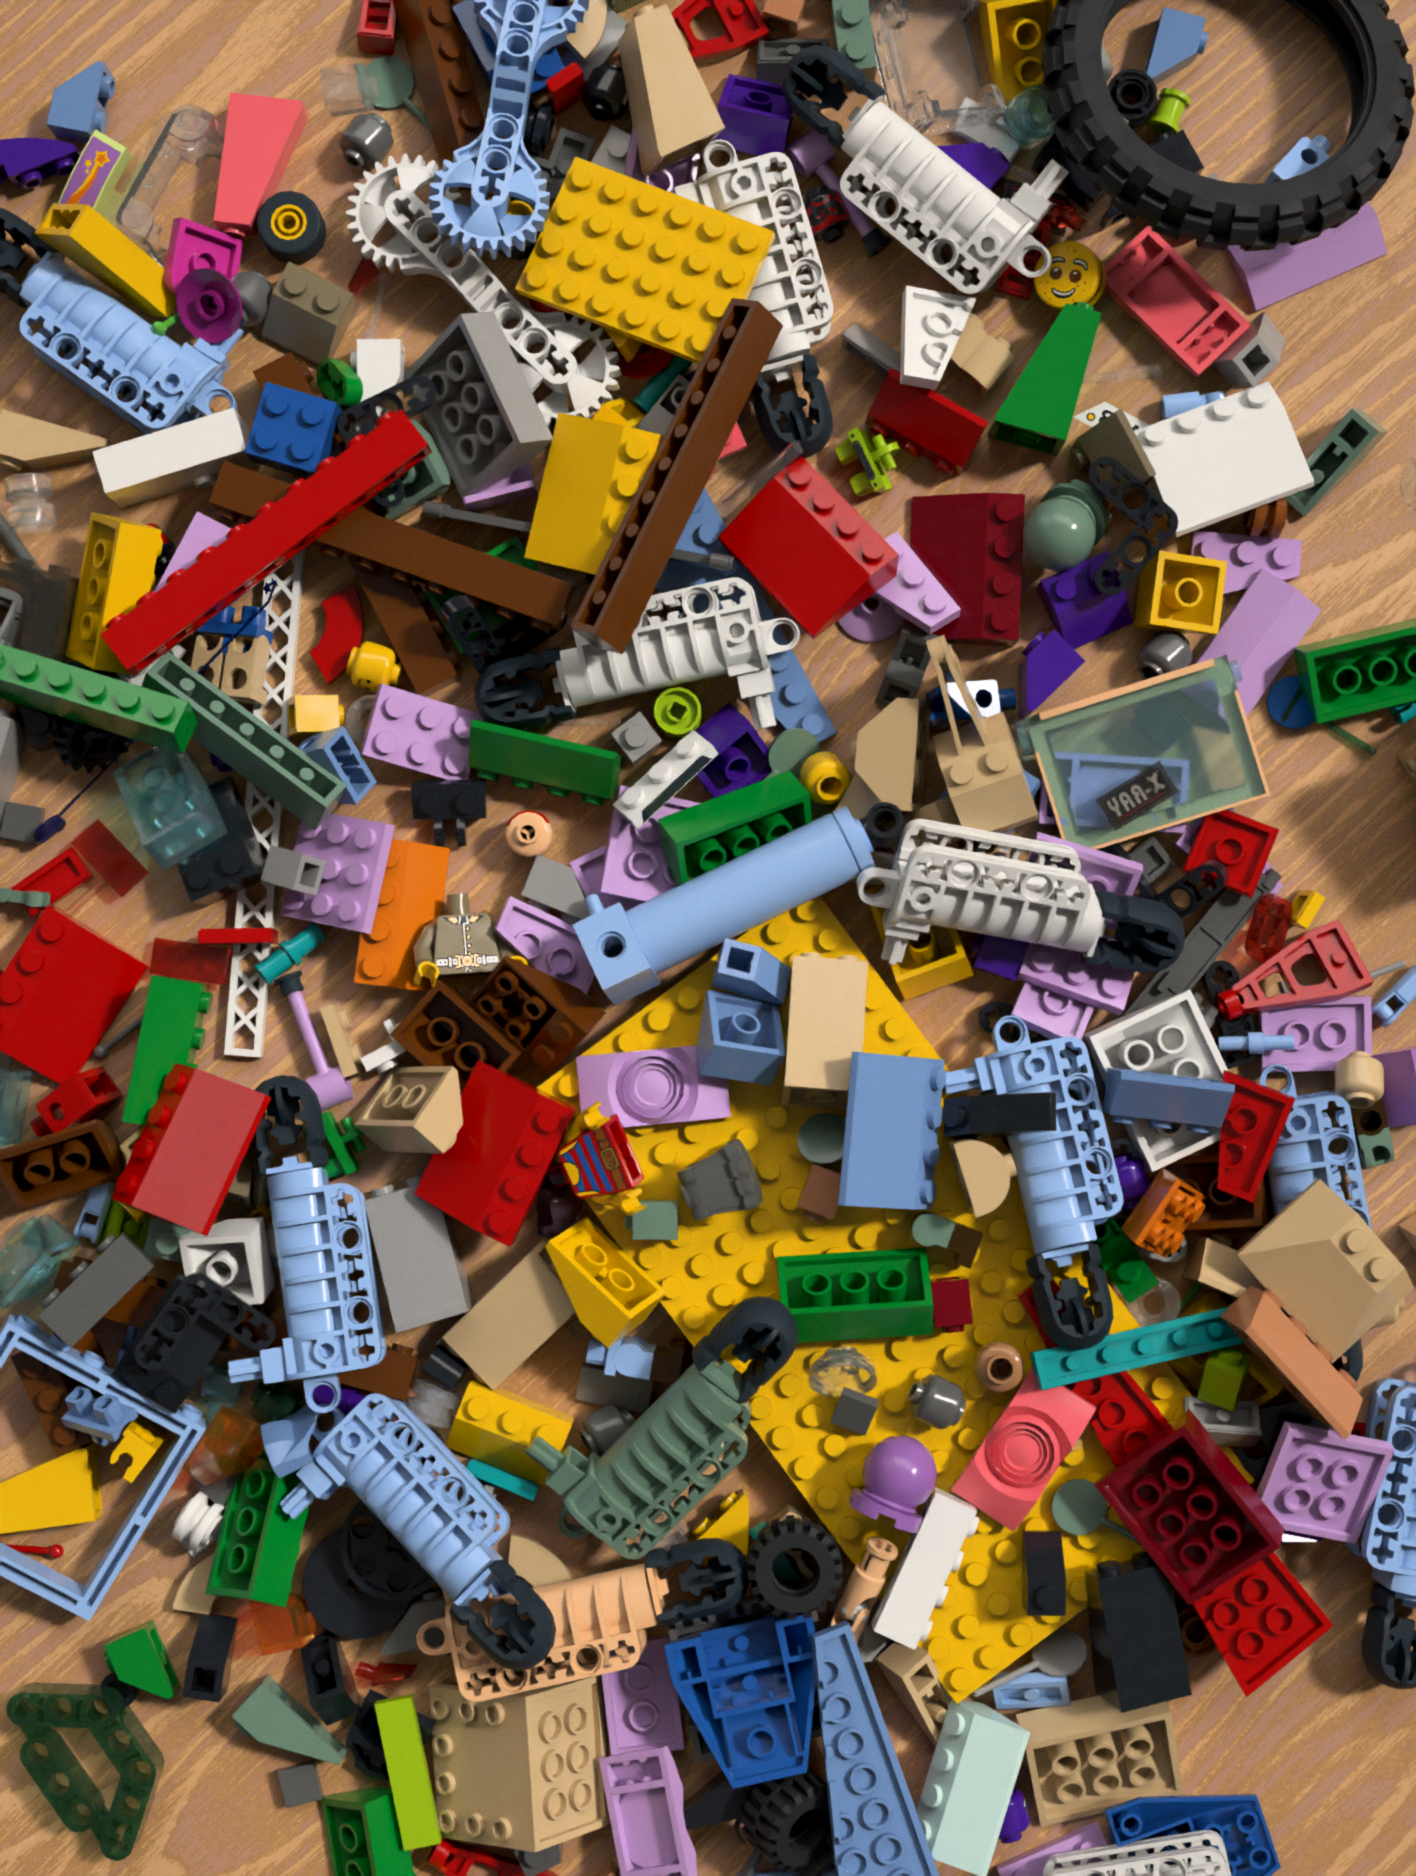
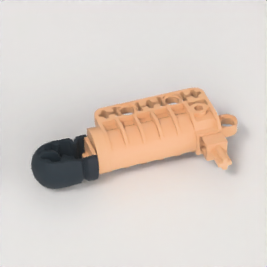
M703 1538L672 1545L668 1552L662 1548L650 1550L646 1554V1563L532 1588L553 1614L556 1634L554 1645L547 1657H551L552 1661L545 1663V1658L531 1669L523 1670L524 1676H519L513 1670L501 1667L482 1650L467 1633V1625H460L449 1613L454 1601L444 1590L443 1594L446 1602L445 1617L426 1622L418 1631L417 1644L419 1649L429 1656L452 1653L461 1695L472 1702H480L625 1670L633 1667L638 1662L641 1653L646 1647L647 1635L645 1628L656 1626L658 1621L662 1626L678 1623L681 1616L687 1620L715 1615L736 1606L744 1598L749 1587L748 1563L742 1551L733 1543L720 1538ZM718 1556L717 1558L708 1559L707 1567L697 1569L695 1566L701 1564L705 1557ZM692 1559L694 1563H690L685 1572L678 1574L682 1592L690 1591L695 1596H700L701 1588L712 1586L713 1590L706 1591L702 1599L690 1602L679 1600L676 1601L675 1605L665 1607L663 1595L670 1592L667 1579L659 1578L657 1567L669 1568L673 1567L676 1562ZM726 1590L724 1593L715 1594V1592ZM491 1592L482 1602L476 1598L469 1605L470 1608L485 1618V1624L495 1634H504L508 1638L507 1633L502 1628L496 1631L492 1628L493 1618L489 1611L500 1600H503L508 1605H519L518 1601L511 1593L492 1597ZM518 1611L516 1612L523 1621L528 1618L532 1620L529 1614L521 1615ZM437 1627L443 1631L445 1641L441 1647L433 1648L426 1643L425 1632L428 1628ZM625 1640L626 1645L619 1646V1641ZM627 1646H633L634 1651H629ZM583 1648L593 1649L598 1659L591 1660L587 1658ZM611 1650H615L617 1655L610 1656ZM565 1652H570L569 1658L565 1657ZM563 1661L562 1667H557L556 1663ZM539 1666H542L545 1671L538 1672ZM496 1668V1674L493 1675L490 1669ZM504 1670H505V1673H506V1675H507V1677H508L509 1680H505V1679H504V1676H503V1671H504ZM490 1677V1683H485L484 1679ZM470 1681L471 1685H472L474 1688H472V1687L468 1688L467 1682ZM475 1689H481V1693H476Z

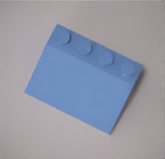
M852 1051L838 1205L911 1210L931 1209L932 1202L936 1196V1184L934 1182L935 1164L938 1162L940 1155L937 1139L938 1128L943 1119L941 1094L946 1083L945 1060Z

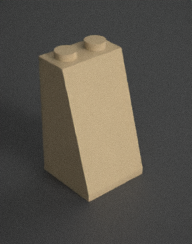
M650 4L634 12L633 20L624 26L626 30L618 40L632 124L636 132L638 157L644 177L705 150V147L714 141L725 129L667 4L655 9Z
M814 952L801 953L800 956H793L781 1105L847 1110L852 1051L863 1052L868 961H859L858 957L852 955H841L837 959L822 958L821 954Z
M551 1231L442 1337L446 1341L450 1352L457 1358H462L472 1368L476 1379L482 1384L488 1385L492 1390H495L576 1312L545 1247L551 1239L556 1237Z

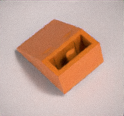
M1161 1168L1121 1230L1138 1246L1166 1258L1169 1252L1174 1254L1181 1246L1185 1237L1182 1233L1189 1222H1196L1205 1209L1203 1202L1207 1196L1168 1170Z

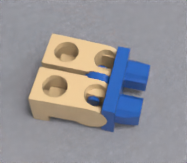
M229 605L206 622L200 629L196 630L199 634L194 646L191 668L237 703L266 705L267 691L263 689L265 668L270 655L269 644H272L273 633L265 629L266 611L256 606H243L240 624L233 623L235 608Z

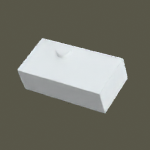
M235 408L92 451L105 494L121 508L196 486L197 489L213 486L216 483L223 461L247 469L260 466L252 462L245 454L250 433L247 424Z

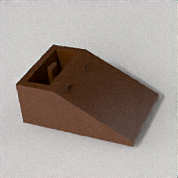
M508 956L501 960L468 1002L549 1076L574 1052L606 1014L579 988Z

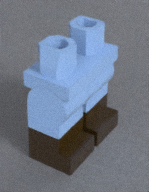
M592 1336L588 1344L586 1363L605 1366L604 1375L615 1376L619 1372L629 1377L673 1384L682 1373L687 1340L672 1338L669 1347L647 1344L642 1338L637 1336H629L627 1338L624 1336L607 1348L602 1342Z

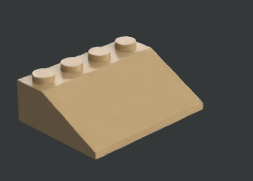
M1098 1695L1071 1701V1706L1045 1707L1016 1714L1017 1724L1031 1732L1024 1757L1040 1827L1105 1813V1809L1137 1797L1184 1795L1172 1714L1167 1701L1121 1713L1104 1697Z

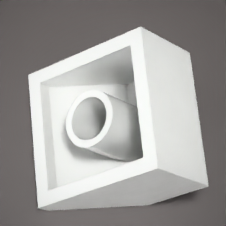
M263 1217L227 1219L213 1224L208 1236L191 1232L180 1236L178 1239L185 1277L194 1272L204 1273L250 1305L263 1304L275 1286ZM199 1280L196 1283V1285L203 1289L204 1285L206 1284L202 1280ZM231 1300L223 1301L230 1306L237 1305Z

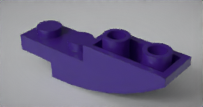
M43 138L0 140V185L4 183V179L9 178L18 189L37 187L43 183V179L53 175L62 176L70 174L81 154L74 144Z

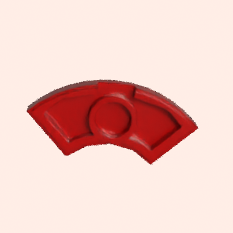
M353 584L321 602L326 614V630L320 643L309 653L329 684H332L346 672L351 652L354 647H360L365 622L364 611L359 594Z

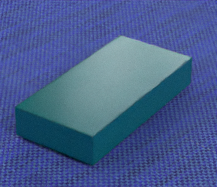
M475 1458L471 1459L467 1466V1469L474 1477L532 1501L539 1488L538 1484Z

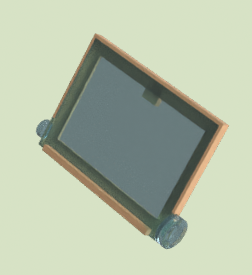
M1227 655L1209 659L1014 722L1016 735L1024 757L1035 754L1061 839L1097 850L1271 796L1236 686L1237 682L1242 681V674L1237 660L1229 662ZM1158 768L1170 786L1171 793L1124 823L1115 825L1103 808L1102 800L1149 770Z

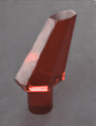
M1054 204L1042 219L1059 228L1069 227L1078 233L1084 230L1087 223L1086 219L1076 214L1077 208Z
M362 256L348 284L349 291L354 296L376 275L380 274L372 261L373 257L367 260Z
M360 1661L355 1675L372 1681L370 1686L375 1688L410 1679L417 1665L383 1663L380 1661L378 1666H374Z

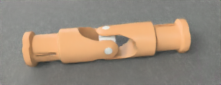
M878 1536L868 1537L866 1542L867 1551L862 1562L856 1564L845 1588L844 1595L839 1601L828 1626L831 1627L847 1620L856 1643L859 1641L869 1619L870 1611L886 1581L885 1572L889 1563L895 1560L898 1555V1548L893 1543Z

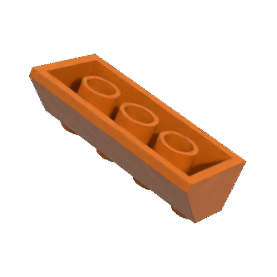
M392 839L372 933L360 932L354 983L428 992L432 988L430 979H426V977H422L420 985H415L413 982L417 971L413 947L424 926L430 924L433 918L442 916L450 848Z

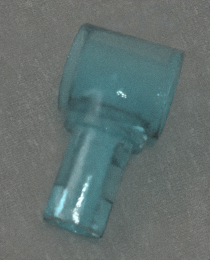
M210 1363L206 1367L201 1387V1396L206 1397L205 1404L208 1405L205 1420L206 1430L203 1433V1437L211 1440H223L229 1411L231 1408H234L235 1403H239L245 1382L231 1384L228 1373L229 1367Z

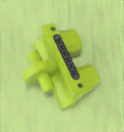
M856 427L847 432L849 438L838 445L835 451L843 466H848L859 459L865 471L850 478L855 494L857 496H865L874 492L886 493L893 489L881 461H883L887 472L897 467L892 457L900 451L897 442L886 445L882 434H879L872 438L877 449L875 451L866 430L859 431Z

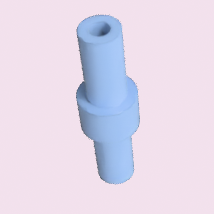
M1248 1032V1036L1219 1037V1051H1249V1054H1264V1050H1294V1035L1264 1036V1032Z

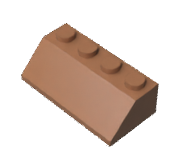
M1251 1285L1220 1317L1318 1423L1345 1440L1351 1434L1363 1398L1354 1390L1358 1385L1357 1382L1344 1369L1341 1368L1337 1371L1330 1364L1333 1356L1319 1342L1313 1345L1305 1335L1309 1331L1294 1315L1288 1318L1280 1308L1284 1303L1269 1288L1262 1291Z

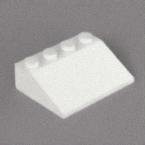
M1269 381L1134 431L1156 472V475L1147 486L1177 514L1179 522L1178 528L1174 533L1176 537L1314 486V479L1286 410ZM1164 514L1165 518H1166L1167 521H1168V520H1169V517Z
M1190 989L1117 1018L1083 1035L1084 1041L1105 1085L1108 1067L1223 1081L1224 1070L1228 1071ZM1136 1117L1135 1124L1123 1123L1139 1158L1143 1160L1146 1169L1151 1172L1220 1140V1127L1210 1126L1209 1133L1186 1130V1123L1172 1122V1129L1149 1126L1150 1119Z

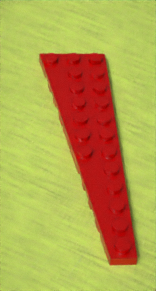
M1052 1279L1050 1286L1054 1300H1056L1055 1295L1060 1290V1287ZM1034 1280L1017 1296L1046 1347L1059 1346L1048 1337L1039 1321L1032 1292ZM1059 1300L1062 1303V1308L1057 1311L1058 1315L1065 1312L1063 1300ZM1127 1370L1068 1384L1071 1391L1096 1407L1089 1423L1114 1466L1157 1430L1169 1423ZM1272 1552L1192 1603L1246 1697L1334 1626L1275 1552Z

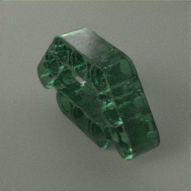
M27 1683L10 1698L6 1707L7 1716L10 1721L18 1725L28 1739L20 1750V1760L69 1830L84 1832L91 1829L100 1842V1848L105 1857L114 1861L125 1859L130 1855L142 1836L164 1768L165 1760L162 1752L130 1706L127 1707L124 1704V1698L121 1693L113 1686ZM58 1699L67 1700L71 1705L72 1711L65 1712L60 1709ZM101 1700L105 1702L109 1712H99L95 1707L94 1701ZM51 1727L89 1729L121 1775L110 1811L105 1806V1800L101 1792L62 1736ZM121 1730L129 1736L130 1743L124 1744L120 1742L115 1735V1731ZM35 1743L45 1745L48 1755L39 1754L35 1749ZM136 1762H146L151 1768V1773H142L137 1768ZM56 1773L64 1774L69 1780V1786L61 1785L56 1779ZM125 1797L135 1798L139 1802L140 1808L133 1809L129 1807ZM77 1804L86 1805L91 1812V1816L82 1815L77 1809ZM123 1825H128L124 1831L123 1842L119 1841L120 1834L118 1832Z

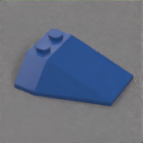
M773 1614L701 1630L664 1644L672 1684L733 1789L807 1773L816 1688L812 1634L815 1633L812 1617L804 1619L803 1614H796V1620L787 1619V1614H780L779 1617Z

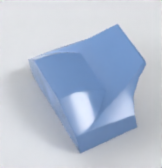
M308 1405L282 1420L260 1426L265 1451L279 1479L313 1462L309 1440L316 1425L314 1411Z

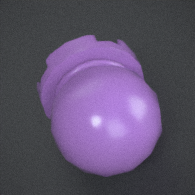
M904 1435L887 1437L876 1443L865 1458L862 1471L865 1488H854L849 1503L852 1508L872 1519L877 1520L880 1513L895 1519V1528L917 1533L923 1517L916 1512V1507L927 1501L936 1484L937 1469L933 1454L913 1437Z

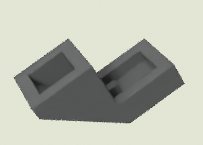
M904 624L875 703L887 707L896 698H916L931 658L926 641L936 638L938 635L928 634L922 629Z

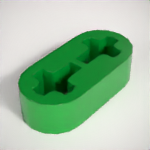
M327 357L323 358L317 369L319 389L329 400L337 402L339 407L350 408L360 403L363 394V385L360 377L345 361Z

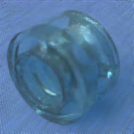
M1042 86L1028 87L1010 99L1005 106L1003 113L1005 128L1010 137L1022 145L1037 144L1054 133L1055 121L1053 115L1049 114L1046 110Z

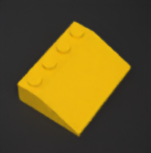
M558 412L524 558L596 575L663 436L628 426Z

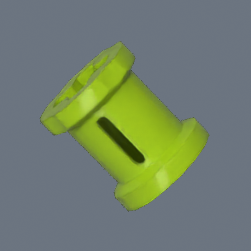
M1163 88L1159 95L1161 101L1155 116L1150 117L1147 125L1157 134L1162 135L1170 132L1171 135H1174L1180 130L1178 123L1184 109L1189 108L1191 99L1187 94L1177 89Z

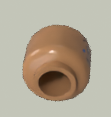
M998 1340L987 1342L980 1347L973 1363L975 1375L982 1385L995 1392L1010 1391L1016 1387L1023 1378L1025 1368L1023 1358L1016 1348L1007 1342ZM992 1363L994 1364V1369H993V1370L991 1369V1364H992Z

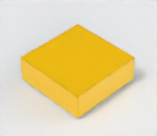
M1300 890L1284 915L1283 921L1292 927L1308 929L1326 898L1316 891Z

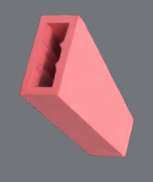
M230 92L213 218L219 231L240 239H244L245 235L256 236L258 232L257 218L260 208L268 198L275 194L307 122L308 113L302 101Z

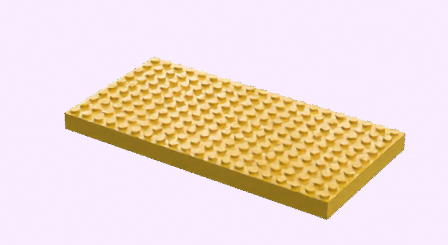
M820 896L750 929L735 940L762 947L790 969L793 956H800L801 953L805 952L818 953L822 955V958L837 959L841 955H852L858 957L859 961H868ZM718 954L580 1056L697 1045L707 990L735 994L711 987ZM868 961L863 1052L942 1060ZM791 972L784 1004H778L784 1049L786 1044ZM575 1059L537 1087L579 1108L573 1121L581 1113ZM783 1060L771 1086L727 1079L731 1117L623 1128L645 1177L630 1191L640 1187L643 1193L637 1196L638 1199H678V1240H632V1231H625V1213H623L621 1208L593 1202L590 1197L584 1199L622 1251L667 1292L660 1302L693 1347L704 1336L709 1335L712 1328L730 1309L741 1301L754 1296L771 1297L780 1302L777 1257L926 1247L930 1279L965 1275L968 1278L973 1324L964 1325V1331L942 1333V1327L935 1328L933 1325V1334L797 1343L787 1363L765 1385L760 1386L757 1393L748 1401L751 1406V1426L855 1566L862 1562L867 1551L866 1542L870 1536L886 1539L898 1548L896 1559L890 1561L885 1572L886 1581L878 1597L881 1601L912 1532L895 1528L896 1520L879 1513L877 1520L850 1506L849 1500L852 1490L854 1488H865L862 1476L865 1458L876 1443L887 1437L900 1435L913 1437L933 1454L937 1469L935 1487L963 1499L951 1491L952 1485L1032 1367L1030 1352L1047 1349L1017 1296L1018 1293L1034 1281L1028 1275L1025 1261L1035 1256L1016 1176L1010 1177V1187L1007 1196L994 1211L977 1218L969 1213L947 1141L956 1139V1137H944V1118L938 1128L937 1144L939 1145L940 1155L938 1162L935 1164L934 1182L936 1184V1196L932 1202L931 1209L911 1210L839 1205L834 1219L831 1220L825 1217L823 1223L802 1216L804 1209L798 1207L797 1202L812 1163L803 1157L798 1148L797 1136L800 1127L807 1119L817 1114L831 1113L844 1118L846 1117L847 1110L781 1105ZM944 1063L945 1071L950 1072V1070ZM942 1089L941 1107L943 1115L944 1099L965 1097L968 1094L963 1091L946 1095L945 1089ZM1000 1137L977 1139L993 1146L1000 1153H1011ZM739 1138L749 1153L761 1187L762 1203H759V1207L749 1211H728L694 1221L691 1207L688 1208L681 1190L682 1184L676 1172L683 1167L705 1159L721 1149L727 1142ZM563 1140L560 1148L566 1144L565 1140ZM557 1152V1155H556V1157H555V1160H556V1161L558 1162V1164H559V1163H561V1160H560V1158H559V1156H558V1152ZM842 1159L834 1164L821 1166L841 1173ZM921 1212H932L981 1231L983 1237L971 1268L956 1264L953 1261L956 1254L954 1251L938 1245L923 1246L918 1243L910 1232V1223L913 1217ZM1074 1256L1072 1258L1073 1265L1057 1268L1056 1262H1045L1046 1269L1050 1271L1052 1279L1059 1287L1060 1280L1077 1277L1079 1284L1088 1289V1293L1082 1296L1085 1307H1089L1085 1303V1299L1090 1296L1087 1278L1083 1276L1081 1269L1084 1265L1082 1256ZM1108 1284L1113 1304V1321L1108 1334L1140 1327ZM995 1340L1007 1342L1015 1347L1023 1358L1025 1367L1023 1378L1010 1391H991L984 1387L975 1375L973 1367L974 1357L979 1348L987 1342ZM731 1343L722 1351L720 1357L729 1362L740 1373H743L747 1369V1365L755 1359H750L744 1364L732 1354V1349L735 1345ZM1166 1361L1127 1370L1168 1422L1183 1414V1399L1185 1396L1192 1395ZM993 1363L991 1364V1369H992V1370L994 1369V1364H993ZM929 1374L938 1375L960 1386L963 1398L966 1401L965 1410L959 1422L943 1430L933 1428L915 1419L910 1411L911 1402L907 1400L911 1385L916 1380L921 1381ZM844 1387L879 1400L878 1408L866 1435L830 1423L831 1415ZM1089 1422L1073 1449L1051 1477L1036 1504L1014 1532L975 1507L977 1510L975 1516L979 1517L977 1529L972 1538L966 1537L960 1549V1551L964 1552L962 1562L956 1573L950 1571L944 1584L948 1586V1592L941 1607L935 1606L929 1620L933 1621L926 1641L922 1642L919 1640L917 1647L920 1646L930 1654L940 1673L938 1676L939 1681L956 1704L1088 1606L1085 1571L1097 1568L1096 1565L1103 1561L1115 1560L1123 1562L1131 1560L1132 1555L1136 1553L1146 1552L1141 1545L1103 1524L1089 1534L1074 1535L1068 1533L1056 1523L1052 1515L1051 1502L1054 1493L1061 1484L1071 1479H1085L1095 1484L1098 1479L1114 1467ZM1219 1445L1249 1485L1255 1480L1242 1466L1232 1449L1228 1445ZM925 1502L916 1507L917 1513H921ZM1107 1502L1105 1517L1128 1529ZM1023 1530L1061 1531L1066 1575V1616H1028L1022 1606Z

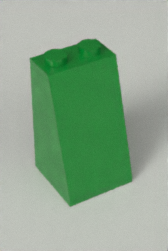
M1083 302L1065 304L998 410L989 429L988 438L1057 457L1068 436L1102 313L1094 311L1093 306Z

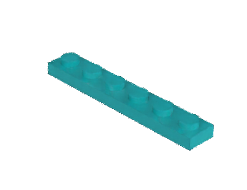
M1227 1306L1107 1334L1099 1344L1088 1349L1068 1350L1061 1346H1055L1030 1352L1038 1390H1045L1244 1342L1220 1317L1229 1307Z

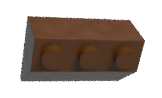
M439 979L435 986L425 994L393 1030L390 1036L424 1066H453L458 1070L461 1096L478 1060L507 1073L524 1053L468 1003L469 1000L446 979Z
M95 1119L1 1149L0 1179L17 1210L20 1211L117 1180L124 1172V1154L119 1147L121 1144L111 1124Z
M91 1328L72 1348L82 1353H85L86 1350L94 1352L105 1360L104 1365L110 1367ZM23 1351L11 1356L57 1458L93 1441L90 1434L64 1426L61 1418L69 1410L65 1399L79 1385L89 1388L94 1396L100 1397L103 1394Z

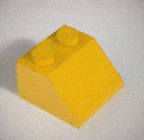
M1158 551L1140 572L1134 627L1155 631L1217 635L1219 633L1228 561Z

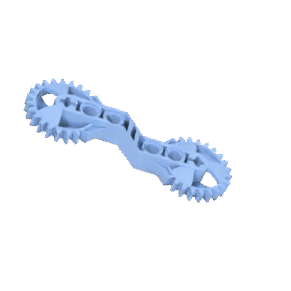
M471 0L474 1V14H479V24L491 36L497 49L489 108L484 129L478 138L469 145L453 151V163L444 159L443 171L436 170L434 172L435 183H430L429 210H432V222L439 224V235L449 234L450 246L457 244L459 241L462 242V253L464 254L473 247L476 248L477 258L482 256L484 250H489L492 259H496L497 250L501 249L507 257H511L512 246L517 247L523 252L525 250V239L535 243L537 231H544L545 219L549 217L550 192H546L547 180L541 179V168L529 156L523 142L531 84L538 59L550 48L565 42L567 31L576 32L577 22H584L585 11L589 9V0H574L572 6L564 7L548 6V0ZM493 168H499V169H501V170H499V171H494V170H492V169H493ZM447 188H471V207L445 198L444 195ZM489 193L495 194L492 197V201L488 200ZM511 196L535 205L532 215L508 214Z

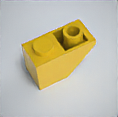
M742 1489L737 1495L734 1491L730 1492L718 1504L717 1507L720 1511L711 1520L707 1517L703 1518L692 1529L691 1533L694 1536L690 1541L703 1538H720L733 1543L745 1556L748 1553L749 1495ZM718 1556L705 1557L704 1561L708 1564V1559L717 1558Z

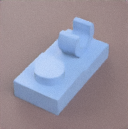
M1035 1668V1673L1027 1672L993 1689L996 1709L1071 1706L1067 1677H1051L1043 1674L1038 1668ZM1010 1672L998 1673L997 1675H995V1676L992 1678V1681H994V1680H996V1679H998V1678H1000V1677H1002V1676H1004V1675H1006V1674H1008V1673H1010Z

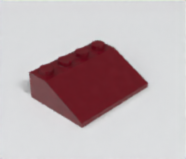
M970 493L912 497L910 548L961 609L960 617L932 633L938 636L945 635L947 643L1014 647L1018 642L1025 494ZM906 619V624L919 628Z
M1190 1409L1157 1430L1094 1484L1188 1605L1281 1547L1284 1532L1283 1526Z

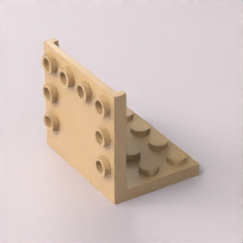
M601 1675L480 1702H472L465 1699L461 1695L458 1685L436 1684L429 1686L431 1719L436 1721L432 1730L436 1810L442 1838L538 1852L611 1825L599 1758L607 1756ZM475 1689L476 1693H481V1689Z

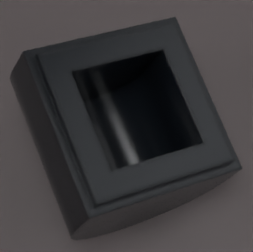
M438 1345L422 1367V1371L450 1390L454 1388L468 1365Z

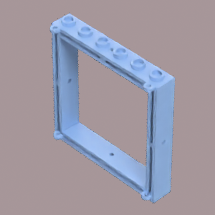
M10 1314L0 1330V1369L12 1349L16 1347L103 1395L117 1396L120 1404L135 1408L137 1413L176 1433L85 1586L0 1542V1576L90 1621L206 1430V1419L202 1418L203 1413L199 1409L187 1403L180 1406L175 1414L111 1375L114 1370L104 1365L105 1360L98 1354L88 1350L82 1353L74 1348H70L55 1333H52L50 1336L39 1330V1324L33 1319L24 1315L13 1316Z

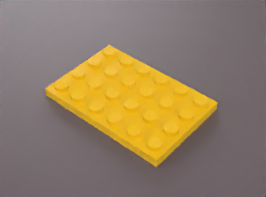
M575 157L551 208L549 217L546 219L544 231L540 233L515 289L520 295L700 364L731 299H748L773 244L775 234L772 230Z

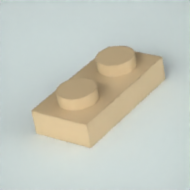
M334 1003L320 1008L343 1078L362 1073L360 1065L363 1063L360 1058L363 1057L358 1043L352 1044L348 1030L353 1029L347 1009H340L339 1004Z

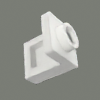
M388 1019L383 1022L389 1035L400 1024H396L394 1019ZM390 1036L393 1042L360 1059L367 1072L377 1069L378 1073L382 1074L399 1065L396 1058L406 1054L408 1051Z

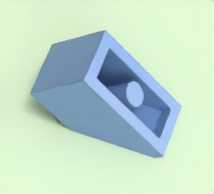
M1166 7L1163 8L1157 22L1145 73L1152 78L1155 85L1191 65L1196 54H1203L1208 38V32L1203 31L1205 17Z

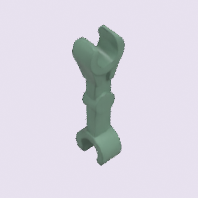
M0 888V902L22 903L30 907H47L50 905L51 895L48 892Z

